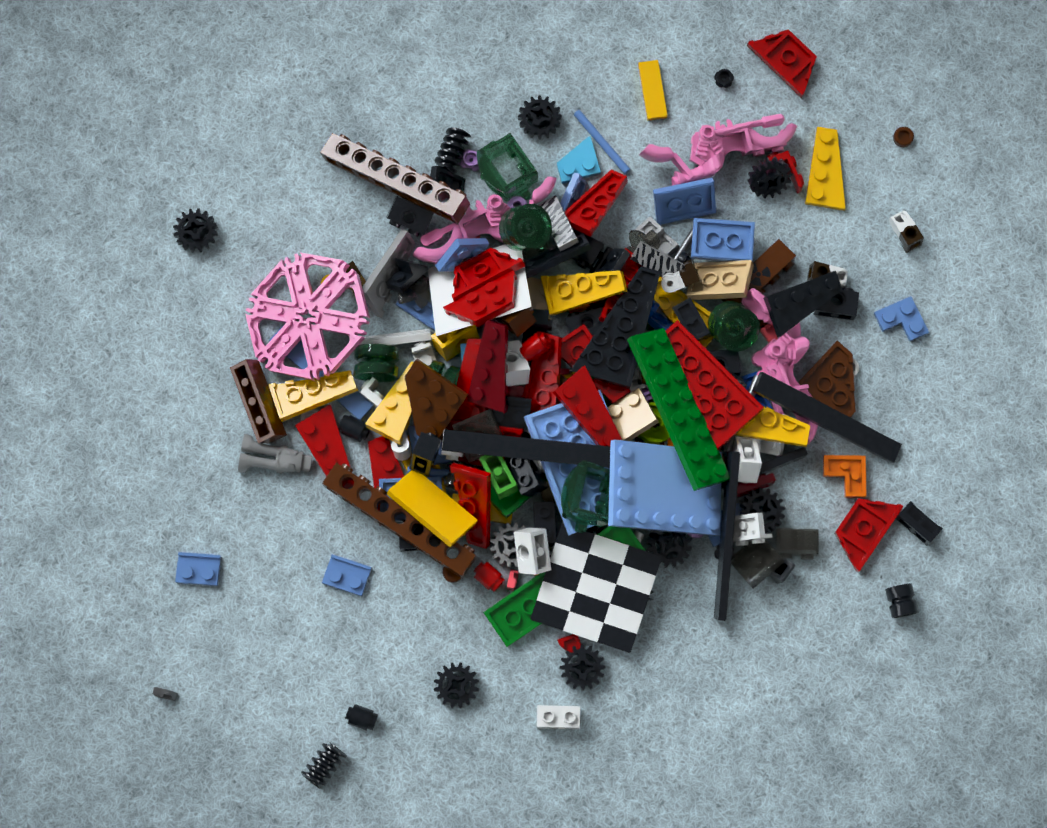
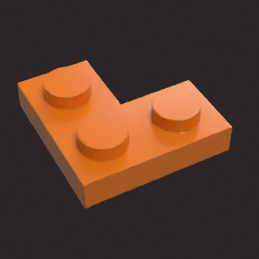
M824 455L823 477H844V498H866V456Z

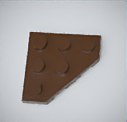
M837 340L798 383L800 385H809L808 392L812 395V398L851 417L856 412L853 354Z
M416 359L405 375L416 434L420 436L421 432L432 433L440 439L444 429L446 430L469 394L421 360Z

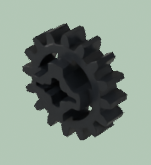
M541 95L538 96V100L530 97V103L524 101V107L519 108L521 114L518 115V120L521 121L519 123L520 128L525 127L524 134L530 132L531 138L538 135V139L541 140L542 135L549 138V132L556 133L555 127H560L559 120H561L562 115L558 114L560 107H555V101L550 103L548 96L545 100H542ZM526 117L532 121V126L528 123Z
M775 156L772 160L766 157L765 162L759 160L758 166H752L754 172L748 173L750 178L747 181L752 192H755L757 197L762 194L764 199L768 195L774 198L775 193L781 195L780 190H787L786 183H791L789 177L792 176L789 165L782 158L778 161Z
M197 208L196 213H193L192 209H189V214L187 215L182 212L183 218H176L178 225H173L174 230L177 231L173 235L175 238H178L176 241L178 245L183 244L182 247L185 251L190 247L191 253H194L197 248L201 253L204 246L209 249L208 243H215L213 236H218L217 231L214 230L218 226L216 223H213V216L208 217L207 211L201 214L200 208ZM197 227V233H193L194 228ZM190 238L194 240V242H189L186 239Z
M759 488L757 493L752 490L749 493L750 496L746 495L743 498L745 502L740 504V507L744 508L740 515L762 513L760 508L763 506V512H766L763 515L764 522L766 519H773L772 522L764 524L765 534L768 532V529L773 532L776 529L775 526L779 527L782 524L780 520L785 518V515L781 512L786 508L780 506L783 500L776 499L778 493L771 495L770 489H767L764 493L762 488ZM761 498L759 503H752L754 499Z
M650 532L649 536L652 540H647L646 544L651 545V547L647 549V552L661 556L664 568H667L669 564L675 568L677 561L681 565L684 563L682 557H689L686 551H691L692 547L687 544L692 539L685 537L688 533L672 532L671 535L663 536ZM678 537H680L683 542V548L678 544ZM672 538H674L672 544L674 548L670 547L669 550H667L666 553H664L666 549V544L664 542L668 543L672 540ZM655 542L660 545V554L656 550ZM675 554L677 556L672 559L666 558L667 555Z
M581 644L579 650L572 646L573 652L566 651L567 658H561V661L565 663V665L559 667L560 670L565 671L561 678L567 677L566 685L573 683L574 690L577 686H580L581 691H584L585 686L592 689V683L594 682L598 685L600 682L597 678L604 677V674L600 672V670L606 668L604 665H600L604 658L597 657L598 650L594 653L591 652L592 646H589L587 650L584 649L583 644ZM578 654V660L575 663L569 664L571 658ZM586 654L591 656L595 663H591L586 658ZM581 662H584L585 666L592 668L585 669V672L581 673L580 669L572 667L579 666ZM569 672H574L578 676L579 681L572 678ZM590 672H596L592 679L586 680Z
M452 662L449 669L444 665L443 669L445 672H437L440 679L434 680V683L438 684V687L434 688V692H440L437 699L444 698L443 705L445 706L449 702L452 709L455 704H458L459 708L462 709V703L464 702L469 706V699H476L473 692H479V688L475 687L479 680L473 679L476 672L469 673L470 666L468 665L464 669L461 662L458 667H455ZM453 672H462L465 675L459 677L455 676ZM447 677L448 685L442 689L443 680ZM453 681H456L457 683L460 681L462 682V684L460 685L461 689L459 691L456 688L453 690L451 689V687L453 686ZM471 682L470 691L466 694L465 686ZM454 694L458 695L460 699L454 700L449 698L448 696Z

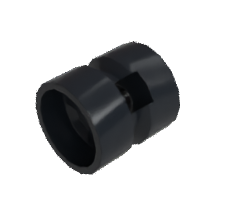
M912 583L885 589L887 600L892 602V605L889 607L892 618L919 613L916 601L912 600V597L915 595Z

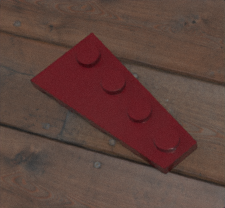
M491 320L485 322L467 397L468 402L503 413L507 412L506 395L508 394V385H506V373H508V365L506 364V354L508 353L507 325Z

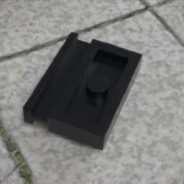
M506 395L507 412L503 413L489 408L487 424L525 429L526 422L524 416L531 414L532 398Z

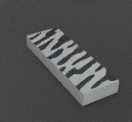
M556 195L538 204L560 251L579 242Z
M641 240L630 260L643 267L661 271L660 276L662 277L666 273H675L685 268L684 264Z

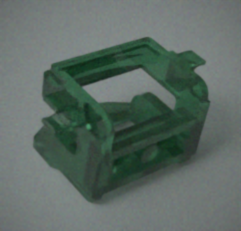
M511 133L497 141L493 140L477 151V164L481 172L480 179L485 181L486 185L496 195H499L505 201H509L512 197L519 195L526 201L531 198L528 189L531 185L538 182V172ZM505 152L510 159H515L518 164L516 167L522 175L509 184L506 183L492 163V160Z
M585 460L572 468V471L564 481L561 493L562 517L576 522L574 531L579 533L586 532L587 525L602 527L607 525L609 520L610 469ZM586 477L601 481L599 487L601 496L600 500L596 503L595 512L579 508Z

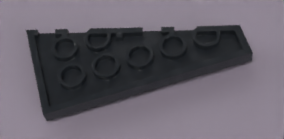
M642 266L639 268L628 284L627 292H624L617 300L569 373L574 374L585 365L592 379L630 389L637 361L627 339L631 336L645 333L661 271Z

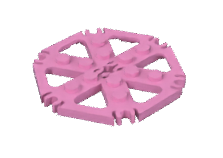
M296 253L293 263H291V259L288 257L285 258V261L281 260L251 293L253 297L249 298V301L255 303V306L252 309L246 308V311L253 315H245L255 357L261 363L268 359V363L265 365L266 369L274 373L314 380V378L319 380V372L323 370L326 376H330V373L333 374L365 339L363 336L357 335L367 334L366 331L360 328L362 324L370 323L363 317L370 318L359 274L353 269L346 273L350 266L349 264L339 259L300 253V256ZM311 265L331 268V274L313 293L308 268ZM282 276L287 278L292 302L268 298V291ZM353 288L358 305V310L355 314L329 309L346 289ZM309 311V314L316 318L305 319L301 315H306ZM267 319L286 323L267 345L263 344L259 328L262 320ZM322 330L349 336V343L336 358L329 357ZM302 339L308 367L298 369L285 366V357Z

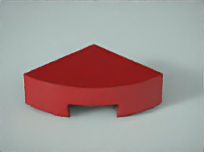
M574 634L557 640L559 645L570 653L573 652L572 646H575L577 650L581 646L579 637Z

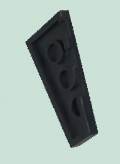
M836 271L763 298L777 337L782 336L843 290Z

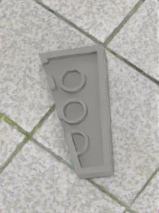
M400 230L362 287L367 304L374 315L380 318L383 317L385 312L382 310L385 302H389L392 297L391 290L387 288L385 282L399 271L395 258L408 260L415 245L407 230Z

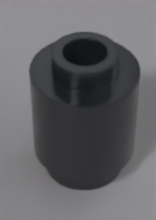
M344 415L338 426V430L342 434L358 442H361L362 439L366 440L370 433V429L366 428V422L352 415Z
M354 704L353 708H348L345 719L348 720L349 725L366 731L367 729L373 731L378 714L374 713V710Z

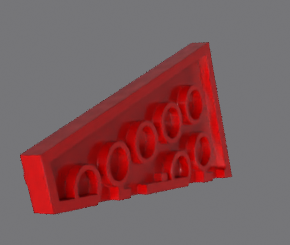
M677 320L666 330V334L687 378L688 387L692 392L695 403L703 414L709 433L717 450H719L763 411L764 407Z

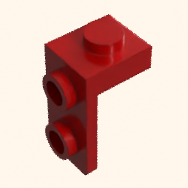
M789 151L769 154L767 156L769 160H772L775 156L778 161L782 158L789 165L792 173L790 178L796 193H800L804 180L802 175L796 171L795 167H797L794 156H790Z

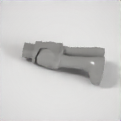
M244 434L241 452L276 456V458L273 460L240 453L238 472L246 473L250 467L275 470L280 474L296 471L297 473H300V471L310 472L312 456L303 455L304 452H298L284 445L279 447L258 444L251 435Z

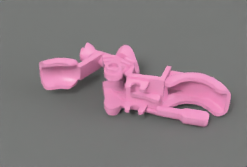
M782 114L763 116L761 120L739 123L734 126L731 120L727 119V127L723 124L720 126V121H717L715 123L716 130H714V126L703 125L699 132H695L691 138L692 147L689 161L698 165V167L692 170L688 168L670 147H659L649 144L639 156L655 163H664L671 160L679 170L675 171L674 177L671 178L673 186L711 178L721 170L725 161V155L732 151H740L742 156L753 154V157L762 156L768 151H772V153L783 152L784 147L793 137L797 125L790 123L778 135L773 137L760 135L752 128L780 126L785 120Z
M551 176L545 178L541 186L533 191L532 200H529L527 224L513 226L517 213L504 203L499 195L493 194L488 198L487 209L484 208L481 201L476 200L475 206L477 210L473 211L469 206L459 224L452 223L442 229L436 228L420 238L422 245L428 246L442 239L444 234L452 231L451 238L444 246L436 249L418 247L412 256L420 261L436 265L456 239L475 238L481 234H490L494 239L507 244L539 234L549 236L550 229L545 219L539 215L537 220L534 221V205L542 202L550 195L555 187L557 178Z
M754 288L748 290L747 297L742 298V304L750 311L754 319L772 324L763 299L765 296ZM800 322L777 340H771L760 351L755 352L751 357L753 365L762 368L761 371L757 372V376L760 372H764L812 397L808 392L809 385H800L793 374L794 365L800 361L810 346V341L806 337L801 336ZM771 401L775 412L785 414L781 406ZM794 413L797 420L810 425L808 445L814 439L818 425Z

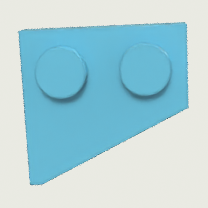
M591 136L583 140L557 162V169L562 184L570 182L573 173H578L583 178L601 174Z

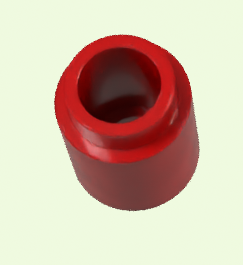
M537 332L522 343L520 352L527 361L536 360L551 348V339L546 333Z
M481 562L473 571L476 573L474 578L486 589H491L493 592L505 581L501 577L502 574L489 562L485 564Z

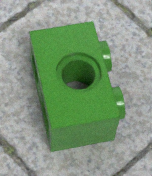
M484 455L479 458L484 471L491 473V485L499 500L518 491L517 484L503 457Z

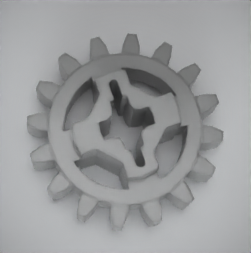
M507 523L505 529L499 526L500 533L493 532V536L496 539H491L490 543L495 546L490 548V552H496L493 559L500 558L499 565L506 562L507 568H510L511 564L518 568L517 558L509 559L511 555H516V548L510 550L507 543L515 541L514 535L506 536L505 534L525 529L526 526H522L519 529L518 523H515L514 527ZM499 542L502 545H504V551L502 554L500 553L498 548Z

